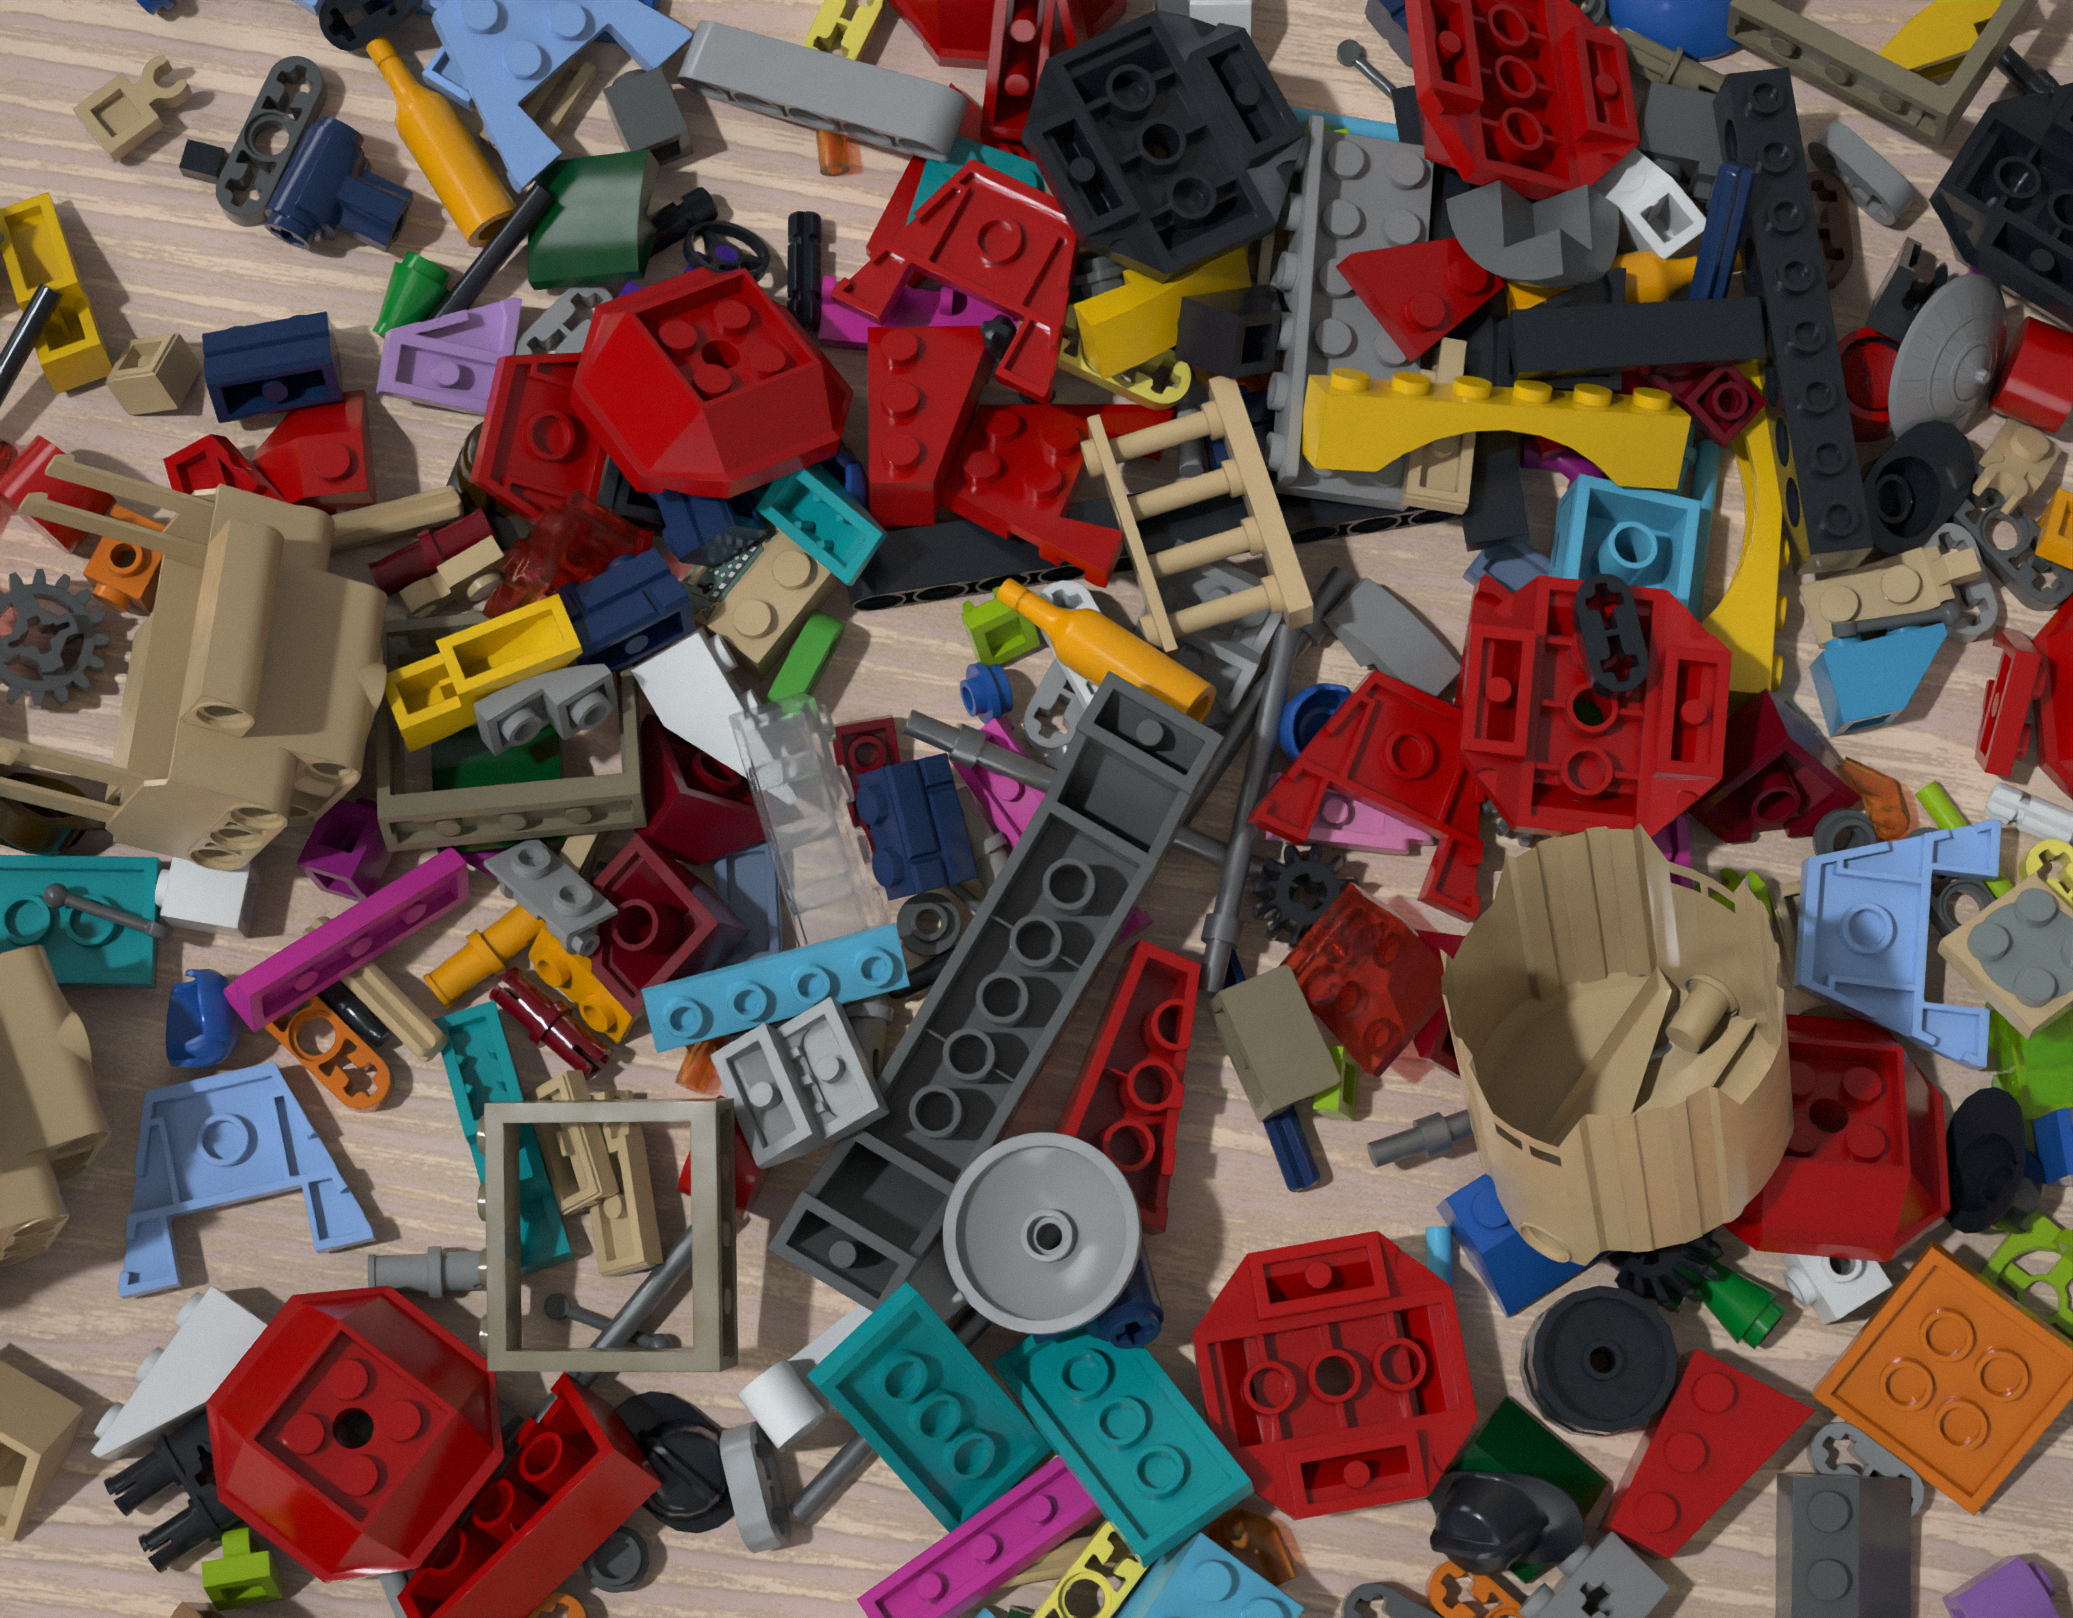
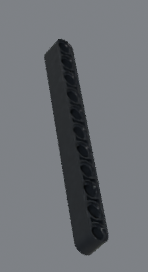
M1144 492L1133 493V494H1126V495H1127V498H1128V497H1132V496H1135V495H1138V494H1141V493H1144ZM1226 493L1137 521L1136 525L1146 555L1149 556L1174 548L1178 538L1190 543L1240 527V520L1249 517L1242 495L1231 498L1230 494ZM1275 493L1293 545L1461 519V514L1412 506L1407 507L1404 511ZM1109 497L1072 503L1066 516L1068 519L1120 530ZM965 519L930 526L888 531V535L854 585L847 586L850 607L853 610L875 611L991 593L993 588L1001 587L1008 578H1012L1024 587H1030L1062 580L1068 581L1085 578V571L1065 560L1057 566L1040 557L1039 547L1015 534L1005 539ZM1124 540L1123 550L1113 573L1133 570Z

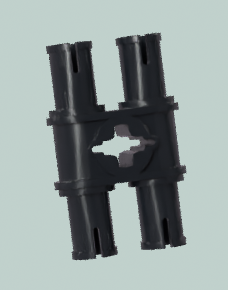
M207 1411L168 1436L165 1433L160 1434L157 1437V1441L153 1443L154 1451L113 1477L110 1476L104 1480L109 1495L115 1493L116 1496L137 1484L136 1487L114 1500L118 1509L126 1517L132 1514L133 1510L174 1484L181 1488L184 1487L190 1496L187 1500L189 1507L147 1534L143 1533L138 1537L144 1552L148 1550L153 1552L171 1540L169 1545L148 1557L159 1573H163L167 1570V1567L210 1540L215 1545L219 1542L222 1543V1532L236 1530L247 1523L218 1501L216 1483L207 1484L205 1476L213 1470L209 1461L211 1456L208 1453H212Z

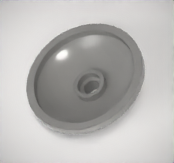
M1049 1132L1027 1133L1015 1136L994 1145L982 1153L970 1164L955 1185L946 1208L943 1223V1248L946 1263L953 1281L963 1297L973 1308L990 1321L1017 1332L1037 1335L1057 1334L1076 1329L1091 1322L1113 1305L1123 1293L1135 1271L1142 1240L1139 1206L1128 1180L1117 1165L1103 1152L1080 1139ZM1058 1226L1062 1232L1061 1243L1055 1249L1046 1250L1042 1243L1043 1233L1049 1227Z

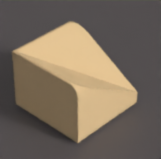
M180 333L129 340L105 383L129 415L179 409L198 376L201 366Z

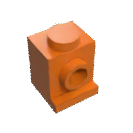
M117 504L114 505L110 516L114 519L162 532L166 527ZM102 536L83 575L95 588L92 596L102 603L122 612H127L131 604L150 613L155 603L164 553ZM127 550L136 552V558L132 565L126 568L118 567Z

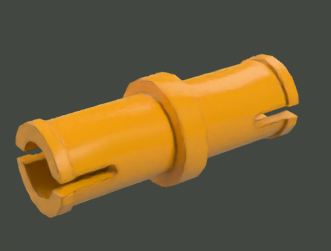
M517 904L483 932L480 933L477 929L473 930L466 936L469 943L433 971L426 973L423 978L439 1000L450 1009L454 1006L453 1003L489 975L494 973L498 977L508 969L505 963L536 939L546 921L543 918L537 921L521 905Z

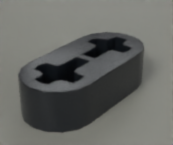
M328 0L320 9V28L324 37L333 46L340 50L353 51L361 48L413 15L422 6L423 0H393L386 5L381 0ZM358 8L364 19L350 27L344 16Z
M1596 574L1588 577L1579 586L1571 603V617L1585 676L1590 687L1602 697L1610 700H1621L1631 696L1645 680L1649 670L1648 655L1634 597L1629 586L1621 578L1612 574ZM1595 592H1602L1605 601H1616L1618 605L1609 616L1610 630H1605L1602 616L1598 610L1588 611L1586 607L1591 603ZM1610 643H1614L1620 663L1631 662L1633 668L1624 677V682H1617L1614 673H1603L1601 669L1610 658L1608 645Z

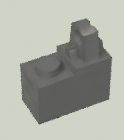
M1651 81L1640 106L1637 123L1640 143L1635 148L1670 175L1677 184H1688L1687 196H1692V201L1704 203L1703 215L1707 219L1718 168L1723 163L1712 104L1717 94Z

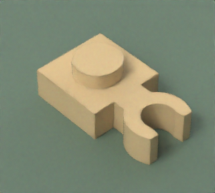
M159 55L151 59L143 68L142 79L134 85L122 72L73 108L77 118L114 163L164 127L156 111L162 107H178L185 103L192 94L184 78L168 88L158 86L160 79L173 70L165 55Z
M2009 417L1978 462L1985 470L1975 481L1973 493L1980 496L1986 488L1998 490L2005 498V503L2000 511L2008 515L2015 510L2025 495L2029 498L2032 497L2043 483L2063 449L2049 441L2039 430Z
M491 535L437 566L438 572L410 584L401 590L399 594L412 616L428 618L438 613L446 604L453 600L456 604H459L467 598L474 602L490 596L502 586V578L509 575L511 571L504 554Z

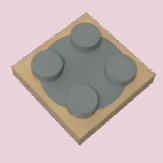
M2035 873L1940 940L1937 952L2027 1041L2073 1008V909Z

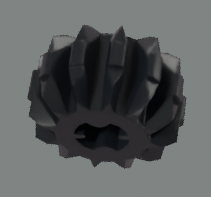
M1293 844L1285 847V865L1277 859L1268 857L1263 862V871L1269 879H1256L1251 887L1253 894L1266 899V901L1260 902L1253 907V918L1264 920L1274 917L1275 920L1267 929L1265 937L1270 941H1274L1283 930L1290 932L1291 936L1288 942V950L1290 952L1296 953L1299 951L1304 935H1308L1311 946L1316 952L1323 951L1327 946L1325 931L1333 937L1343 939L1349 929L1341 917H1355L1359 912V903L1344 897L1357 889L1359 885L1357 878L1350 876L1340 879L1336 878V875L1345 864V859L1340 855L1332 858L1327 866L1319 863L1323 853L1322 846L1319 844L1311 846L1306 861H1302L1299 850ZM1298 886H1303L1305 892L1309 895L1316 893L1319 895L1312 911H1307L1303 902L1292 903L1291 899Z
M1712 1229L1703 1234L1702 1237L1687 1243L1655 1249L1654 1251H1615L1607 1256L1611 1267L1619 1272L1614 1281L1619 1288L1627 1289L1653 1304L1656 1309L1661 1306L1668 1312L1680 1313L1684 1297L1693 1302H1703L1702 1293L1699 1288L1704 1280L1707 1282L1720 1281L1717 1272L1709 1266L1710 1263L1725 1255L1721 1250V1246L1712 1239L1717 1231Z

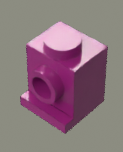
M362 797L357 798L355 803L341 799L317 821L296 863L321 891L361 902L376 892V888L394 852H387L377 819V802Z

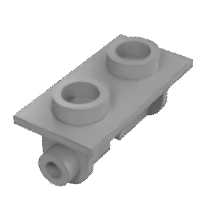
M538 838L528 839L484 861V866L497 877L501 893L508 899H514L537 921L543 918L546 921V929L562 942L563 949L570 955L579 954L582 957H586L592 954L600 943V938L596 934L597 925L618 914V909Z

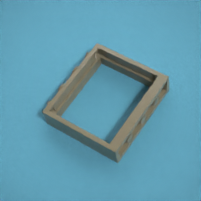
M1732 0L1729 4L1726 36L1942 146L2039 0H2003L1945 88L1772 0Z
M469 610L458 615L428 618L407 616V620L384 622L381 645L383 663L386 665L387 673L440 653L436 640L513 610L492 612ZM637 661L616 671L622 773L406 794L404 739L384 692L380 706L375 714L377 819L387 852L647 827L638 682L631 671Z
M734 1098L505 1100L484 1103V1115L478 1121L476 1138L479 1152L485 1155V1181L480 1184L478 1190L477 1208L480 1219L486 1221V1248L482 1249L479 1256L478 1276L481 1286L487 1288V1314L482 1317L480 1323L479 1343L483 1354H487L488 1371L722 1372L737 1366L738 1318ZM690 1121L693 1348H522L519 1123Z

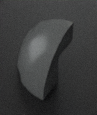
M1501 180L1446 199L1450 224L1463 250L1482 268L1505 280L1524 286L1545 289L1576 287L1601 279L1608 272L1614 261L1619 240V207L1588 184L1536 203H1531Z

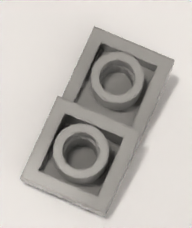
M1369 578L1361 579L1323 618L1360 667L1375 664L1380 672L1435 698L1460 672V664L1437 637L1402 603Z
M593 664L558 669L516 682L474 703L473 708L481 739L496 757L512 746H520L529 742L539 733L541 728L548 724H551L565 741L581 730H589L601 724L610 712L618 708L612 672L605 664Z

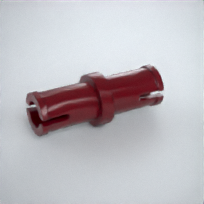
M482 507L475 509V512L433 533L427 528L417 533L419 540L376 562L368 563L379 589L385 592L389 599L393 597L392 595L400 592L410 584L437 573V566L492 535L496 543H500Z
M514 967L500 978L519 994V998L506 987L501 988L498 984H495L490 992L489 999L491 1001L494 1000L495 1003L529 1030L528 1038L537 1047L547 1046L574 1070H583L586 1081L593 1078L601 1068L584 1055L582 1050L587 1052L596 1061L600 1060L604 1064L607 1063L613 1049L608 1044L605 1045L572 1017V1007L563 1000L553 1001L526 978L520 969Z

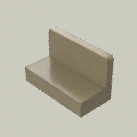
M1279 966L1221 990L1206 1004L1259 1123L1282 1114L1292 1104L1330 1089L1340 1082V1074L1290 966Z

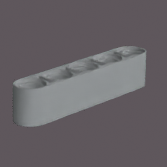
M707 20L698 22L677 76V80L681 85L710 99L938 162H946L949 159L970 103L969 99L960 92L937 82Z

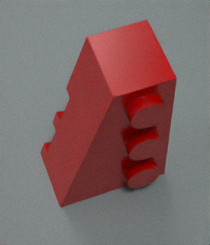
M995 0L980 136L1022 140L1021 135L1046 59L1089 40L1079 0Z
M980 326L868 327L870 515L880 526H930L935 524L941 508V487L961 447L966 432L969 430L976 415V406L984 385L988 384L993 371V356L989 354L983 345V337L979 333Z
M1697 1348L1683 1353L1677 1363L1675 1384L1662 1408L1651 1416L1597 1530L1606 1535L1613 1531L1627 1546L1655 1561L1670 1559L1815 1410Z

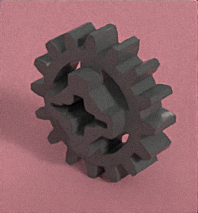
M36 569L32 584L24 585L22 579L14 572L9 574L10 591L4 594L0 590V617L11 607L16 622L11 634L0 637V685L3 683L9 687L7 703L11 705L24 693L30 695L33 710L41 709L44 695L52 694L56 702L60 706H64L68 703L67 687L72 685L83 693L90 689L91 684L84 674L86 669L92 672H102L106 662L93 654V650L106 648L110 644V636L94 632V627H97L105 620L104 610L91 612L86 610L85 606L92 595L88 588L80 591L75 596L67 592L70 576L63 574L58 579L56 585L53 586L46 584L44 570ZM37 599L55 602L69 612L60 616L41 608ZM30 626H37L41 634L52 632L54 635L58 633L57 636L50 639L47 653L40 654L39 649L35 645L19 646L20 643L27 639ZM82 638L81 654L71 669L65 672L64 663L60 655L65 645L74 643L76 639ZM17 663L35 670L40 681L20 677L7 667Z

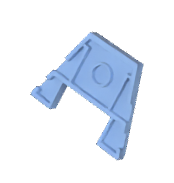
M447 0L434 11L431 22L465 91H469L484 121L483 128L492 147L496 146L508 170L506 175L513 189L518 194L522 193L551 167L562 154V151L519 107L524 101L604 31H607L646 72L659 66H664L690 42L693 36L686 27L638 0Z
M1991 819L1970 826L1933 831L1917 837L1893 842L1875 843L1817 855L1804 860L1801 872L1793 988L1968 1069L1980 1070L1987 1067L1990 1010L1925 1002L1924 989L1932 874L1985 881L1997 878L2002 820Z
M275 1062L145 1091L134 1175H136L131 1214H128L125 1233L127 1247L123 1272H120L118 1284L120 1297L128 1299L184 1286L171 1223L173 1218L303 1188L315 1252L321 1254L377 1241L373 1226L284 1074Z

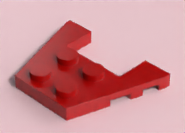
M971 159L913 213L915 218L890 242L884 240L868 255L870 260L849 280L844 277L833 288L830 296L834 304L883 327L912 274L919 272L1020 320L1022 324L994 375L997 382L1042 404L1048 405L1052 398L1080 243L1053 196Z
M582 352L500 357L495 368L470 482L603 572L619 556L629 553L639 555L649 550L654 532L597 517L593 514L607 452L570 405L572 384Z
M1140 404L980 405L941 487V506L1005 539L1015 534L1038 546L1039 556L1057 566L1065 560L1085 571L1084 580L1095 586L1107 588L1123 550V531L1066 518L1087 471L1080 442L1089 440L1087 418L1099 414L1107 439L1110 440L1175 419L1176 406L1166 410H1152ZM1165 449L1141 457L1160 461Z
M1375 669L1362 679L1251 810L1246 822L1299 845L1307 840L1323 795L1328 787L1438 838L1439 843L1417 900L1466 923L1476 921L1479 916L1481 896H1476L1477 866L1482 865L1483 841L1479 840L1480 804L1485 802V793L1457 756L1461 709Z

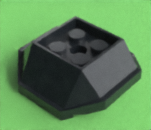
M1154 10L1047 58L1021 139L1080 245L1164 284L1273 232L1278 222L1306 134L1244 27L1218 23L1215 26L1189 16ZM1144 145H1160L1168 151L1170 158H1155L1145 150Z
M2072 82L2053 87L2051 92L2022 95L1990 103L1929 199L1947 230L1956 261L1976 273L1989 277L1997 286L2073 331Z

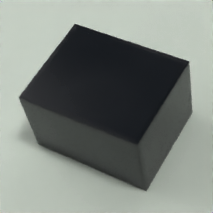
M188 139L179 169L184 177L216 184L229 156L225 148Z

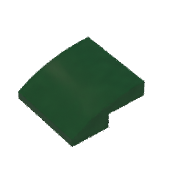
M649 149L557 160L535 180L537 185L555 199L528 232V282L533 290L644 279L657 228L647 215V210L660 166Z
M551 724L541 728L539 733L529 742L520 746H512L496 757L482 741L478 726H468L431 744L433 791L563 779L562 737ZM567 835L541 837L538 839L543 844L564 842L567 840ZM528 839L452 847L458 853L514 847ZM450 846L437 847L438 854Z

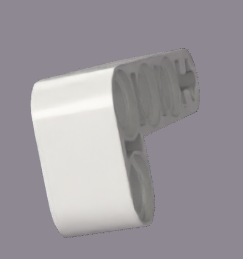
M943 1242L937 1244L909 1284L947 1325L971 1305L963 1297L953 1281L946 1263ZM859 1304L788 1361L786 1359L779 1361L753 1380L738 1394L737 1397L780 1453L796 1444L838 1411L806 1375L873 1313L872 1311Z

